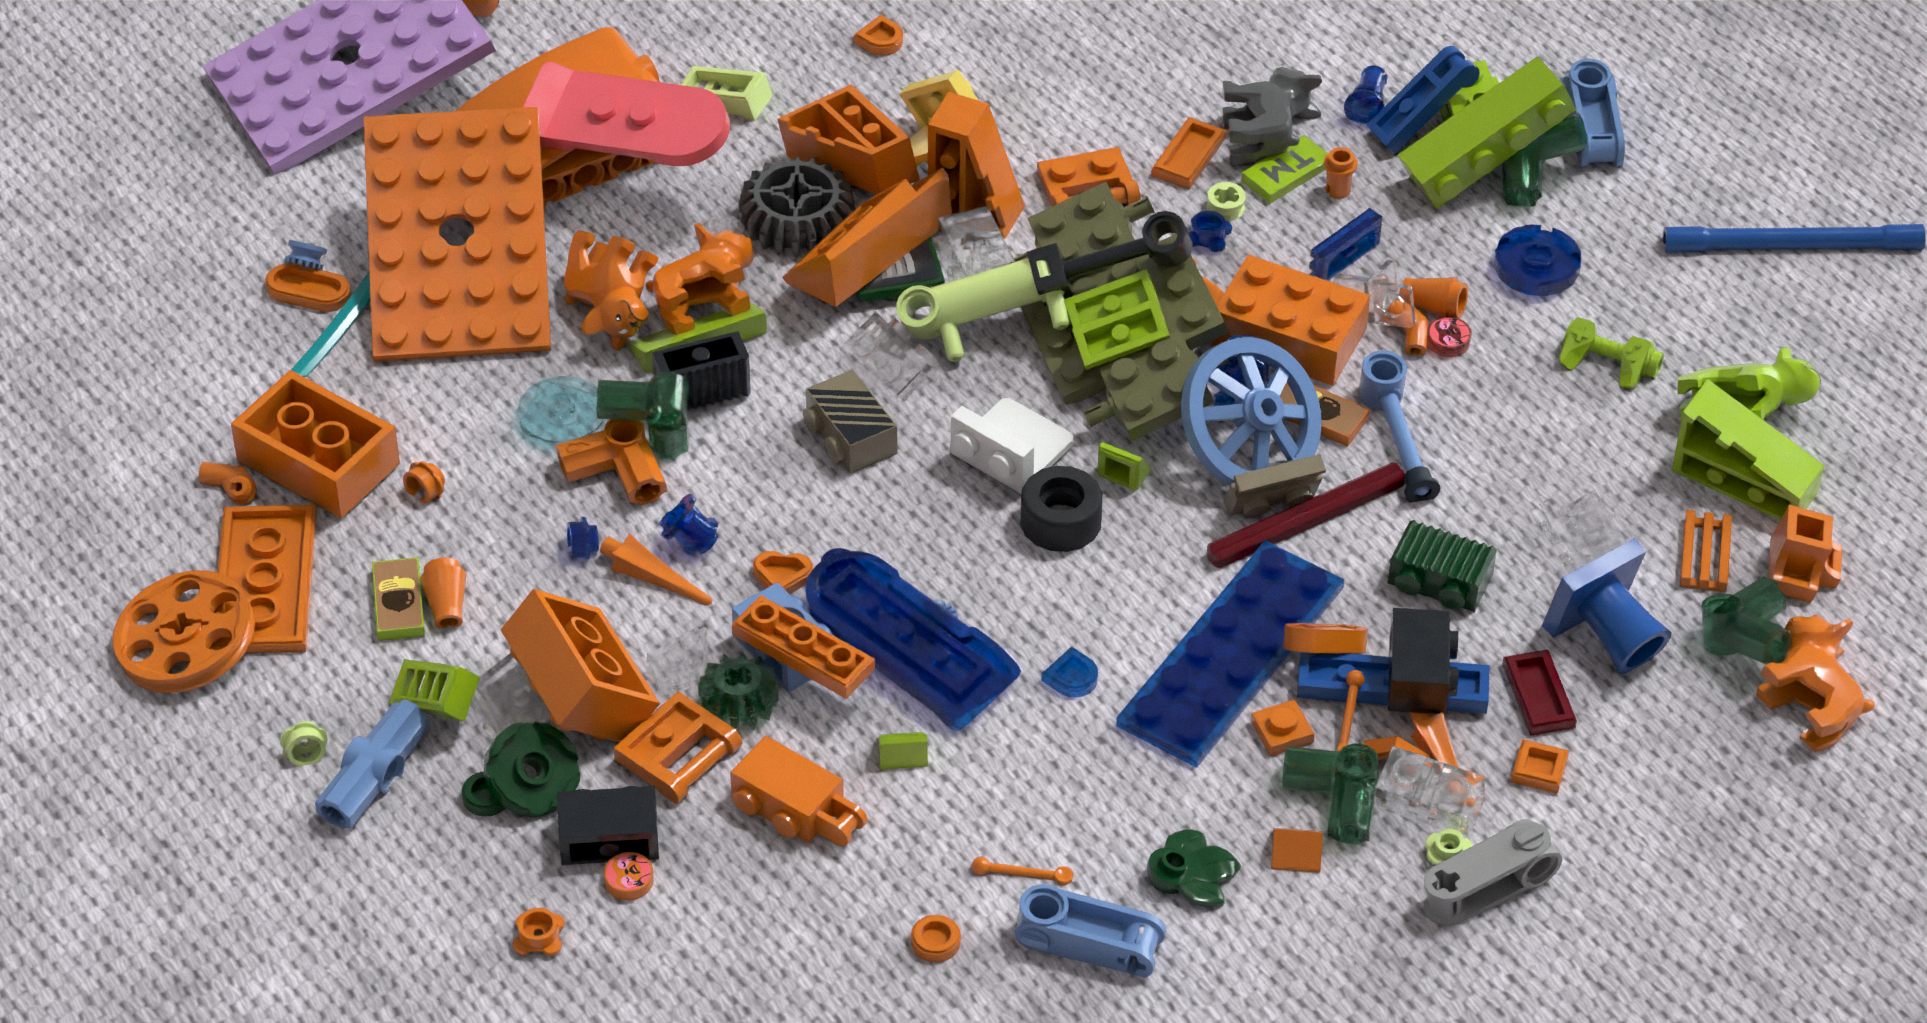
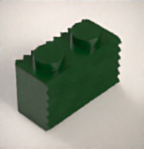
M1415 520L1409 521L1390 559L1388 584L1396 586L1401 592L1408 595L1421 594L1439 600L1450 609L1464 608L1475 612L1493 576L1497 549L1493 545L1488 547L1485 543L1479 544L1476 540L1470 541L1467 537L1461 538L1459 534L1452 535L1450 531L1444 533L1441 528L1435 530L1432 525L1427 527L1424 523L1418 524Z

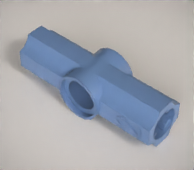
M405 699L399 703L394 702L366 738L357 736L350 742L342 758L341 770L315 802L316 812L327 822L342 829L352 828L378 793L381 791L387 794L390 790L386 788L394 777H401L405 767V759L430 728L429 717L419 709L418 705Z

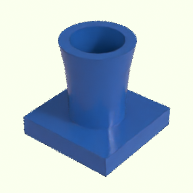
M1635 538L1563 576L1542 623V627L1555 638L1586 621L1608 651L1620 674H1626L1653 659L1667 645L1672 635V632L1654 618L1629 592L1646 554L1645 549Z

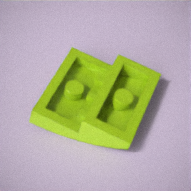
M1147 269L1064 299L1073 326L1072 330L1086 370L1153 346L1162 339H1171L1151 276Z

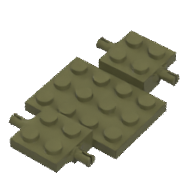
M1104 182L1027 219L1035 234V249L1057 243L1066 261L1135 240L1132 235L1131 223L1152 213L1154 214L1155 211L1148 196L1123 207L1114 198L1107 182ZM1177 234L1159 241L1158 245L1167 246L1172 244L1176 240ZM1027 252L1016 258H1012L1013 261L1017 262L1020 260L1027 259ZM1191 254L1183 264L1177 267L1167 268L1160 266L1153 258H1149V255H1145L1070 278L1075 296L1147 269L1171 338L1162 339L1153 346L1088 370L1084 366L1072 330L1071 320L1068 328L1056 330L1053 328L1048 305L1045 306L1042 300L1020 307L1065 405L1083 401L1106 390L1108 400L1083 410L1091 428L1116 416L1117 420L1125 425L1132 441L1182 418L1181 398L1185 380L1190 369L1199 359L1191 350L1229 333ZM1229 358L1221 362L1216 368L1230 364ZM1207 384L1204 391L1203 407L1214 404Z

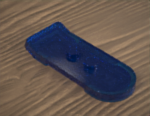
M862 551L836 553L819 562L808 576L805 592L809 615L818 624H825L833 636L873 657L876 670L933 711L952 730L959 731L964 729L1003 693L1021 673L1019 665L997 642L976 627H969L901 578L897 569L878 556Z

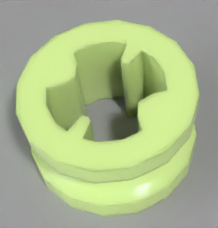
M1221 182L1213 185L1207 192L1208 213L1215 219L1222 221H1231L1239 218L1245 211L1244 203L1246 196L1244 190L1231 182Z

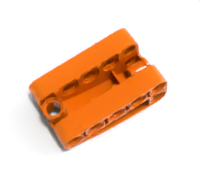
M605 27L573 39L521 65L490 84L456 111L523 107L542 65L546 62H553L575 71L655 82L660 81L655 65L647 55L638 57L615 28ZM541 146L544 206L550 200L554 203L582 192L581 188L588 185H600L620 177L619 173L629 169L635 171L656 162L653 159L576 148L572 151Z

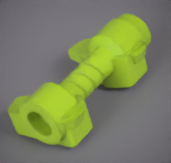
M1576 317L1575 320L1570 322L1563 339L1562 351L1559 357L1563 367L1573 370L1589 352H1593L1621 362L1619 385L1621 388H1636L1642 376L1656 378L1663 363L1664 353L1657 351L1654 348L1653 342L1632 336L1625 345L1618 344V342L1596 335V325L1590 320Z

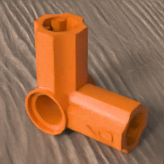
M616 415L610 418L602 431L555 445L560 467L568 483L615 468L630 503L640 505L658 501V498L667 492L666 482L646 439L644 424L635 415Z

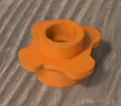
M532 908L516 918L515 923L518 928V937L512 943L516 953L526 955L529 952H543L547 956H553L561 951L562 942L559 940V932L565 927L562 916L545 908ZM536 932L543 933V935L535 936L534 934Z

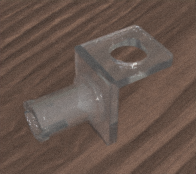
M1387 260L1370 277L1347 275L1345 273H1338L1335 276L1333 283L1370 295L1368 323L1408 328L1415 325L1413 289L1410 285L1397 283L1394 260ZM1398 297L1402 302L1403 312L1400 315H1393L1386 308Z

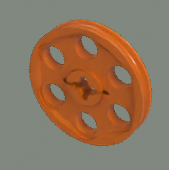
M206 570L180 572L149 585L127 604L114 628L113 649L126 675L138 686L160 693L189 691L221 677L241 659L253 638L255 629L254 612L243 589L228 576ZM191 589L199 590L193 599L185 602L178 601L184 592ZM228 601L236 602L230 611L223 614L214 613L222 603ZM152 612L158 613L156 619L151 623L137 625L138 620L142 616ZM223 637L232 638L226 647L219 650H210L211 645L216 640ZM147 648L153 649L151 655L146 659L132 661L133 656L138 651ZM181 661L190 662L184 671L177 674L168 673L174 664Z

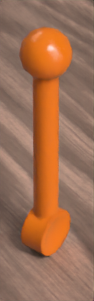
M1352 670L1346 676L1349 690L1336 752V763L1345 764L1358 688L1365 681L1364 675L1358 670Z
M982 856L975 858L971 864L972 871L976 875H985L988 872L1055 880L1060 885L1070 884L1074 876L1073 871L1065 866L1051 871L991 863Z

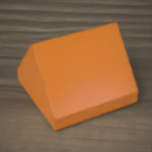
M1273 827L1271 869L1320 872L1323 832Z

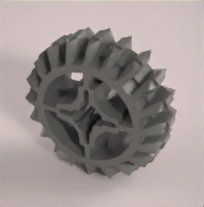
M797 156L795 161L787 162L780 157L777 165L765 162L762 171H752L751 178L744 181L738 201L741 224L743 225V230L748 231L751 241L759 240L763 250L774 244L778 256L785 251V248H791L795 258L801 248H807V251L810 252L855 210L853 190L850 182L844 178L843 171H834L831 163L820 166L815 157L809 162L801 161L799 156Z

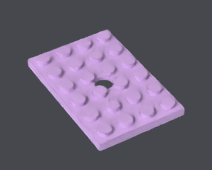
M317 0L202 66L272 172L276 174L298 165L364 127V116L385 115L496 50L489 36L462 0ZM346 46L359 47L358 54L360 57L352 64L345 65L341 61H332L335 53Z

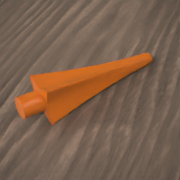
M630 533L623 543L609 536L602 542L599 550L600 553L614 560L611 570L658 585L704 605L712 603V598L673 571Z
M1410 712L1409 715L1415 726L1411 738L1423 752L1430 755V763L1444 780L1464 814L1473 816L1475 809L1458 768L1443 712L1433 717L1428 713Z

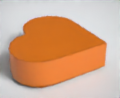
M765 551L755 557L753 561V575L765 589L778 582L788 594H791L812 580L813 563L810 558L803 554L793 553L784 556L780 552Z

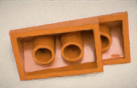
M941 168L912 185L904 179L862 202L782 278L788 285L837 307L953 220L947 172Z

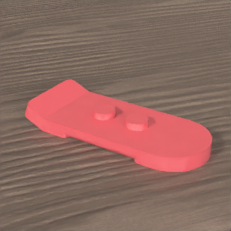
M546 62L542 65L523 106L538 107L540 146L566 151H572L576 148L653 159L657 164L670 166H690L710 158L723 146L730 131V120L723 102L716 94L709 90L575 71L553 62Z

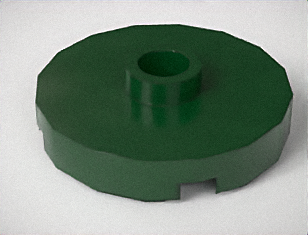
M538 721L534 723L519 722L510 725L494 738L485 754L483 774L489 792L502 807L519 816L539 817L558 810L557 792L575 791L580 783V772L577 762L579 757L575 746L568 737L552 725ZM524 765H530L536 770V778H531L524 773Z

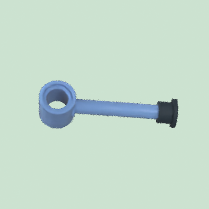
M1375 351L1367 355L1363 360L1358 392L1359 398L1367 407L1384 411L1406 471L1404 475L1406 485L1404 495L1406 500L1412 503L1434 499L1440 493V484L1438 480L1432 478L1429 469L1423 467L1400 405L1404 393L1407 365L1404 359L1396 353Z

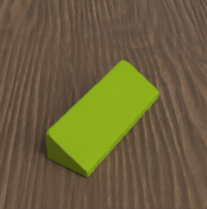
M750 303L751 308L740 314L732 316L726 310H722L695 319V328L685 333L676 335L669 329H665L629 341L628 346L646 374L654 371L651 352L739 331L742 340L745 341L767 333L766 314L763 309Z

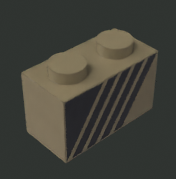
M853 369L806 388V408L803 409L804 422L812 434L819 432L823 437L826 451L834 463L841 461L851 474L897 454V425Z

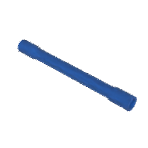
M1887 224L1881 227L1705 228L1702 226L1664 227L1662 239L1663 244H1666V247H1664L1665 253L1763 249L1880 248L1883 250H1923L1926 233L1923 224Z

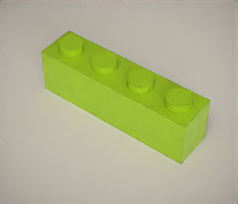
M1537 56L1399 153L1398 157L1409 177L1435 209H1437L1450 199L1456 197L1478 179L1490 173L1512 155L1528 146L1529 143L1562 122L1566 117L1575 112L1576 108L1564 84Z

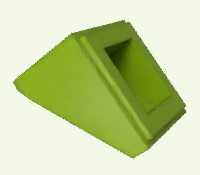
M1101 442L1098 450V476L1132 490H1138L1151 472L1149 465L1142 457Z

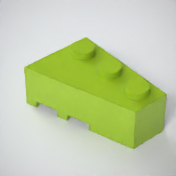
M1707 379L1682 413L1672 471L1781 520L1788 505L1807 509L1818 494L1824 464Z

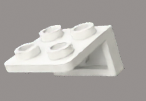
M1011 398L1001 399L983 417L964 406H961L951 415L950 453L1020 494L1022 487L1030 476L1041 469L1051 467L1073 446V434Z

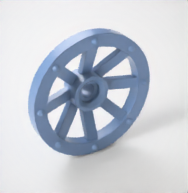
M1253 337L1235 338L1206 351L1190 369L1185 380L1181 398L1183 427L1196 457L1216 478L1231 485L1235 483L1234 475L1250 472L1229 460L1250 436H1254L1252 471L1268 467L1271 435L1286 457V462L1315 455L1320 441L1322 423L1318 396L1304 368L1286 350L1264 339ZM1236 356L1248 388L1216 367L1227 358ZM1254 358L1267 363L1275 369L1266 388ZM1207 382L1235 399L1233 405L1203 407V397ZM1286 382L1293 392L1297 405L1283 403L1280 398ZM1282 419L1300 420L1297 444L1282 423ZM1234 420L1237 428L1217 448L1210 437L1205 422Z

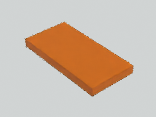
M316 504L224 507L218 573L228 576L239 584L253 609L255 617L253 638L245 653L306 652L317 517ZM228 601L222 603L214 613H226L235 606L236 602ZM223 637L216 640L211 645V650H219L226 647L232 638Z

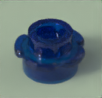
M581 516L580 521L567 522L568 547L571 546V552H569L570 559H590L591 553L598 552L599 550L597 526L589 525L587 518Z

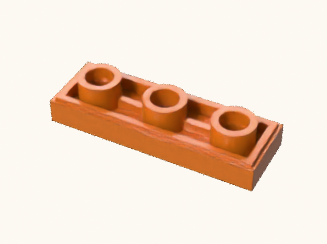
M762 595L732 623V635L845 699L875 670V659Z

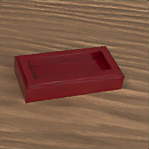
M1548 649L1503 657L1502 665L1530 736L1576 728L1577 719Z

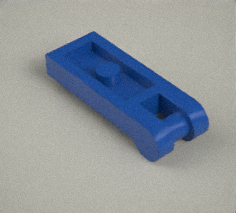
M1447 46L1443 48L1366 126L1396 154L1461 88H1468L1476 83L1480 75L1478 67L1470 60H1465L1464 54L1457 47Z

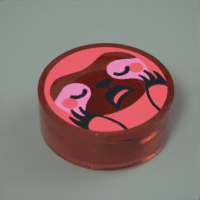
M1440 317L1432 321L1428 326L1427 345L1431 351L1440 356H1460L1469 349L1472 332L1469 325L1459 318Z

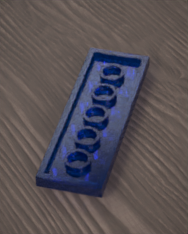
M1265 540L1116 717V726L1197 768L1292 652L1283 649L1285 624H1315L1343 590L1344 579Z

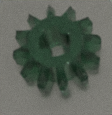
M743 651L738 658L730 659L725 654H722L719 664L707 663L706 670L704 671L705 675L700 677V682L698 683V696L701 697L700 705L724 722L729 720L730 726L735 730L740 726L739 722L746 721V724L755 730L758 718L770 721L773 707H776L779 701V688L776 686V674L773 667H766L761 656L747 660Z

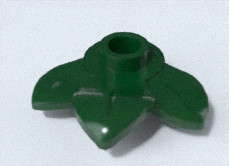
M1193 829L1177 831L1168 836L1164 848L1155 850L1147 862L1148 879L1157 890L1167 894L1180 892L1190 902L1210 907L1224 905V894L1218 884L1233 878L1241 868L1239 861L1229 851L1218 846H1207L1204 833Z

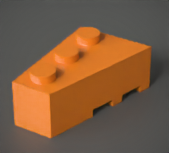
M852 84L777 118L787 157L793 161L799 156L800 160L804 162H809L815 157L820 166L831 163L834 171H843V176L846 181L850 182V185L876 195L904 179L909 184L919 180L909 136Z
M948 92L928 123V175L941 168L948 174L953 219L951 223L1006 239L1024 209L1025 204L989 103Z

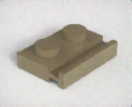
M1321 454L1234 475L1235 483L1230 485L1224 500V505L1229 515L1233 516L1243 513L1245 518H1255L1268 512L1270 506L1286 502L1288 507H1292L1312 498L1323 479L1321 474L1326 472Z

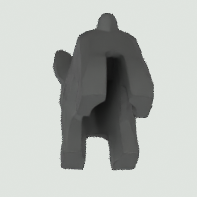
M1279 67L1275 69L1269 82L1263 81L1238 85L1231 81H1223L1222 92L1225 102L1246 103L1243 108H1234L1232 106L1222 108L1224 129L1229 130L1230 142L1248 144L1244 147L1240 145L1228 146L1230 164L1240 165L1255 162L1266 157L1284 153L1289 146L1298 145L1300 139L1293 134L1291 118L1293 116L1305 119L1321 117V111L1311 102V91L1322 83L1321 76L1305 75L1303 71Z

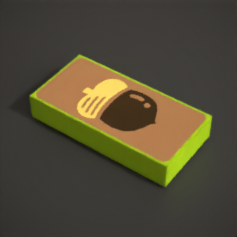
M418 557L372 562L378 641L425 636Z

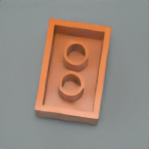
M1248 254L1217 304V308L1229 333L1212 340L1211 345L1216 346L1228 340L1242 337L1264 339L1280 346L1291 354L1304 368L1309 378L1334 386L1367 330L1370 295Z
M289 370L231 423L238 462L341 519L400 464L396 428L394 425L292 370Z
M533 588L500 629L511 647V655L522 665L529 676L531 688L541 696L549 709V718L557 727L564 731L570 732L574 730L589 734L601 741L608 739L621 742L644 720L648 719L660 704L604 613L598 607Z

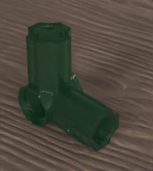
M1579 113L1566 117L1562 122L1529 143L1528 146L1502 163L1503 198L1507 205L1536 206L1538 199L1543 197L1541 167L1545 160L1584 151L1588 148V136L1584 121Z
M660 372L654 375L650 382L599 380L596 406L597 419L645 421L648 425L649 446L660 459L676 460L679 455L689 450L688 381L683 376L673 372Z
M1763 576L1733 595L1715 594L1703 600L1701 611L1705 650L1716 655L1740 653L1764 664L1783 662L1788 649L1791 647L1792 639L1790 631L1769 621L1786 609V595L1779 589L1776 581Z
M1361 743L1349 744L1340 751L1288 746L1284 757L1282 788L1286 790L1333 794L1327 828L1328 837L1337 842L1355 845L1369 841L1375 797L1379 791V760L1375 750Z

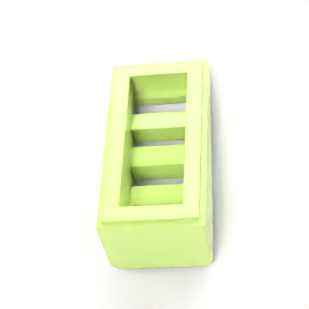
M692 66L681 83L684 86L694 87L695 85V87H698L702 80L708 81L704 89L713 92L721 99L727 113L753 121L757 119L773 96L766 74L762 72ZM718 85H721L720 90H715Z

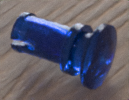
M1371 65L1364 68L1361 72L1359 85L1354 88L1344 102V111L1350 121L1368 124L1385 107L1383 90L1388 76L1387 74L1383 75L1385 72L1383 68Z

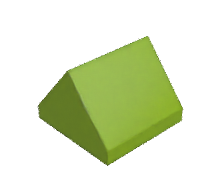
M924 732L880 734L877 737L880 769L928 766L927 734H924Z

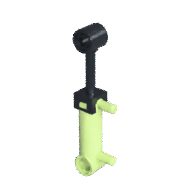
M1161 211L1147 219L1142 229L1143 238L1066 261L1057 243L1027 251L1028 258L931 288L922 285L912 286L904 290L899 296L896 303V312L912 336L919 339H933L941 335L947 359L951 362H956L964 357L958 325L1042 300L1045 306L1048 305L1053 328L1056 330L1066 329L1070 325V319L1064 299L1074 296L1070 281L1071 277L1145 255H1149V258H1153L1160 266L1167 268L1177 267L1190 257L1193 249L1192 239L1180 216L1170 211ZM1167 233L1177 234V238L1172 244L1167 246L1158 245V241L1163 235ZM926 306L931 307L927 317L922 320L913 319L918 309Z

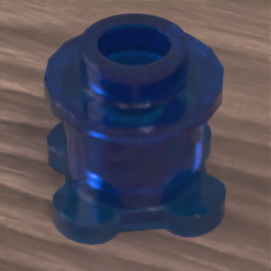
M691 493L684 496L677 506L662 517L659 523L663 528L661 536L666 540H670L673 537L676 538L684 546L683 551L687 555L704 554L713 547L718 539L719 534L716 531L719 522L714 517L707 518L694 505L696 498Z

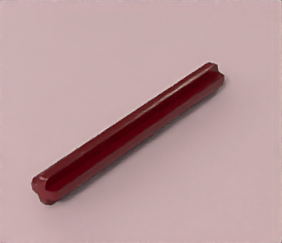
M1391 462L1207 545V558L1216 568L1229 565L1403 487L1405 484V473L1397 463Z

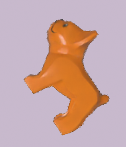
M700 223L694 225L700 245L699 251L661 267L654 274L653 280L645 283L646 290L655 297L662 322L672 333L678 335L695 328L693 318L685 316L688 306L714 302L723 307L732 316L751 308L748 293L738 290L739 281L745 279L743 269L750 266L753 261V246L749 237L729 230L713 234L708 232Z
M577 230L572 238L565 271L564 287L568 292L565 302L571 305L579 301L588 306L595 307L584 319L581 329L582 333L589 335L602 330L610 334L612 348L619 351L626 344L628 337H633L641 325L648 319L649 312L640 300L647 272L656 266L659 257L651 252L638 251L628 270L626 263L628 257L635 249V243L622 237L612 236L608 245L596 241L587 255V250L592 246L595 235Z
M1818 615L1790 618L1783 630L1787 649L1786 658L1782 663L1771 662L1766 664L1761 675L1769 683L1765 682L1757 687L1756 696L1771 710L1794 701L1812 709L1807 712L1806 718L1811 722L1814 730H1805L1800 735V738L1814 752L1827 749L1838 743L1842 734L1853 725L1861 714L1870 712L1875 707L1874 701L1864 699L1861 687L1836 660L1845 652L1840 647V643L1853 625V621L1850 618L1833 625Z

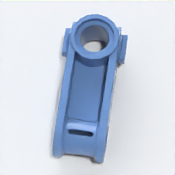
M1596 59L1579 60L1571 66L1570 70L1565 72V77H1560V81L1564 84L1576 108V111L1569 115L1579 168L1587 167L1588 163L1613 162L1615 167L1622 166L1625 156V141L1616 100L1617 88L1615 78L1611 76V71L1605 63Z
M1040 884L1027 889L1020 898L1019 918L1015 929V937L1020 944L1027 948L1146 978L1154 970L1155 959L1153 955L1156 946L1163 942L1167 931L1162 920L1147 912L1069 892L1052 885ZM1140 927H1144L1143 934L1139 933ZM1134 956L1138 957L1136 963H1133Z

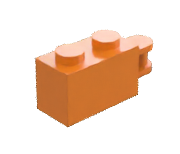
M766 735L730 772L731 797L735 805L747 815L753 816L757 813L771 821L775 829L785 837L793 838L797 836L810 843L819 834L839 846H846L852 840V831L854 829H862L868 822L867 815L863 809L844 798L842 778Z

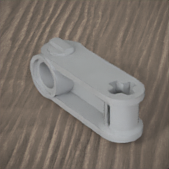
M1530 819L1519 820L1508 826L1505 830L1430 868L1424 876V890L1427 897L1424 900L1423 910L1427 918L1438 925L1452 926L1459 924L1530 888L1544 884L1561 867L1562 856L1552 845L1551 835L1543 825Z

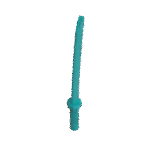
M370 272L367 273L324 332L291 369L292 371L303 377L308 376L347 332L371 300Z

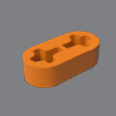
M1288 623L1285 624L1283 649L1306 653H1365L1368 628L1347 624Z

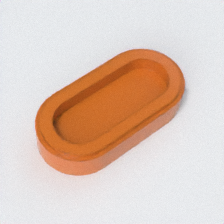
M297 264L278 265L271 269L265 278L266 290L271 298L325 312L338 310L351 297L350 285L345 277L336 273Z

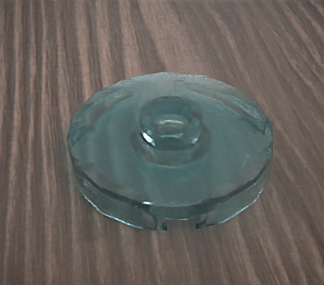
M567 376L544 379L529 387L520 398L517 409L518 422L525 436L532 443L546 449H555V445L602 431L608 415L604 395L593 383L578 377Z

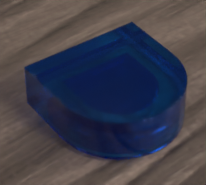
M1071 647L1041 673V681L1064 696L1082 697L1088 695L1096 688L1098 668L1093 660L1074 647Z

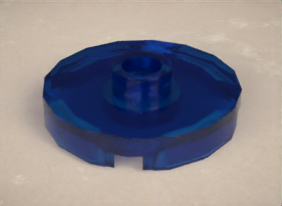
M1530 224L1513 228L1502 235L1494 256V269L1500 280L1513 290L1535 296L1553 295L1571 287L1580 275L1581 250L1575 240L1565 232L1552 228V232L1541 230L1542 225Z

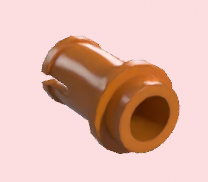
M1337 147L1332 149L1324 158V169L1327 172L1325 191L1326 193L1329 192V196L1332 198L1342 199L1346 198L1351 192L1352 174L1357 170L1358 162L1351 150Z

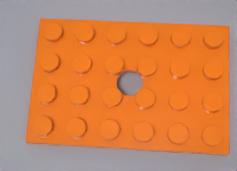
M538 107L364 116L373 360L388 361L551 351ZM463 218L469 221L474 228L473 235L463 245L452 246L447 244L445 239L439 235L441 226L447 220Z

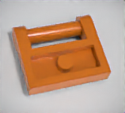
M1119 147L1037 162V173L1051 206L1074 197L1071 195L1076 196V194H1080L1104 182H1107L1109 188H1112L1110 190L1114 198L1121 204L1126 203L1128 206L1141 200L1138 183L1132 179Z
M677 691L653 712L648 719L644 720L613 748L614 760L652 786H655L661 795L678 804L688 795L687 788L726 753L730 755L735 753L742 746L743 742L739 733L732 726ZM704 735L712 740L677 773L674 774L667 769Z

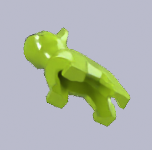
M1783 347L1779 349L1775 363L1772 365L1748 363L1706 367L1679 377L1677 394H1685L1692 390L1691 398L1682 402L1679 411L1682 418L1684 409L1705 381L1709 379L1764 420V417L1774 412L1781 402L1782 404L1793 406L1812 399L1818 392L1821 378L1809 362L1793 359L1790 348Z

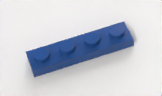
M1300 652L1297 698L1346 702L1349 690L1346 676L1350 671L1358 670L1364 675L1365 681L1358 688L1356 703L1388 705L1389 657L1350 653ZM1450 662V667H1458V688L1456 696L1448 695L1446 710L1487 714L1490 665Z

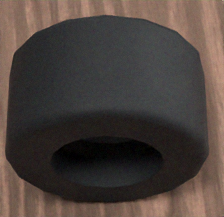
M1053 466L1041 469L1030 476L1022 487L1020 526L1025 536L1041 548L1059 552L1081 549L1094 541L1101 530L1103 492L1097 480L1087 472L1075 467ZM1054 505H1068L1073 507L1074 509L1067 511H1056L1048 507Z

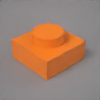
M1295 699L1251 713V723L1270 756L1314 743L1315 733Z

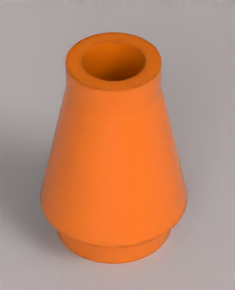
M1406 277L1401 285L1400 300L1409 301L1414 307L1441 318H1450V316L1461 318L1467 305L1468 286L1466 283H1460L1456 277L1424 279Z
M443 557L429 561L425 564L424 573L420 577V582L434 616L435 626L438 629L447 628L448 625L452 627L461 626L463 623L462 609L467 574L461 568L460 562L453 558Z

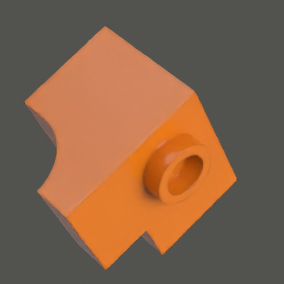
M1788 505L1770 539L1767 591L1812 602L1818 592V586L1831 588L1838 586L1841 580L1842 545L1832 541L1833 516Z

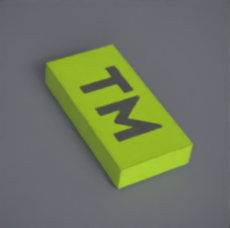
M1303 135L1299 137L1298 145L1289 146L1284 153L1266 157L1243 171L1241 181L1271 204L1325 171L1323 162L1328 153Z

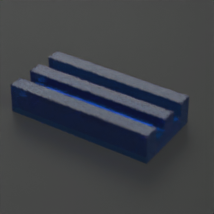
M1368 208L1312 248L1310 256L1314 259L1309 262V269L1312 270L1309 275L1329 281L1380 244L1383 216Z

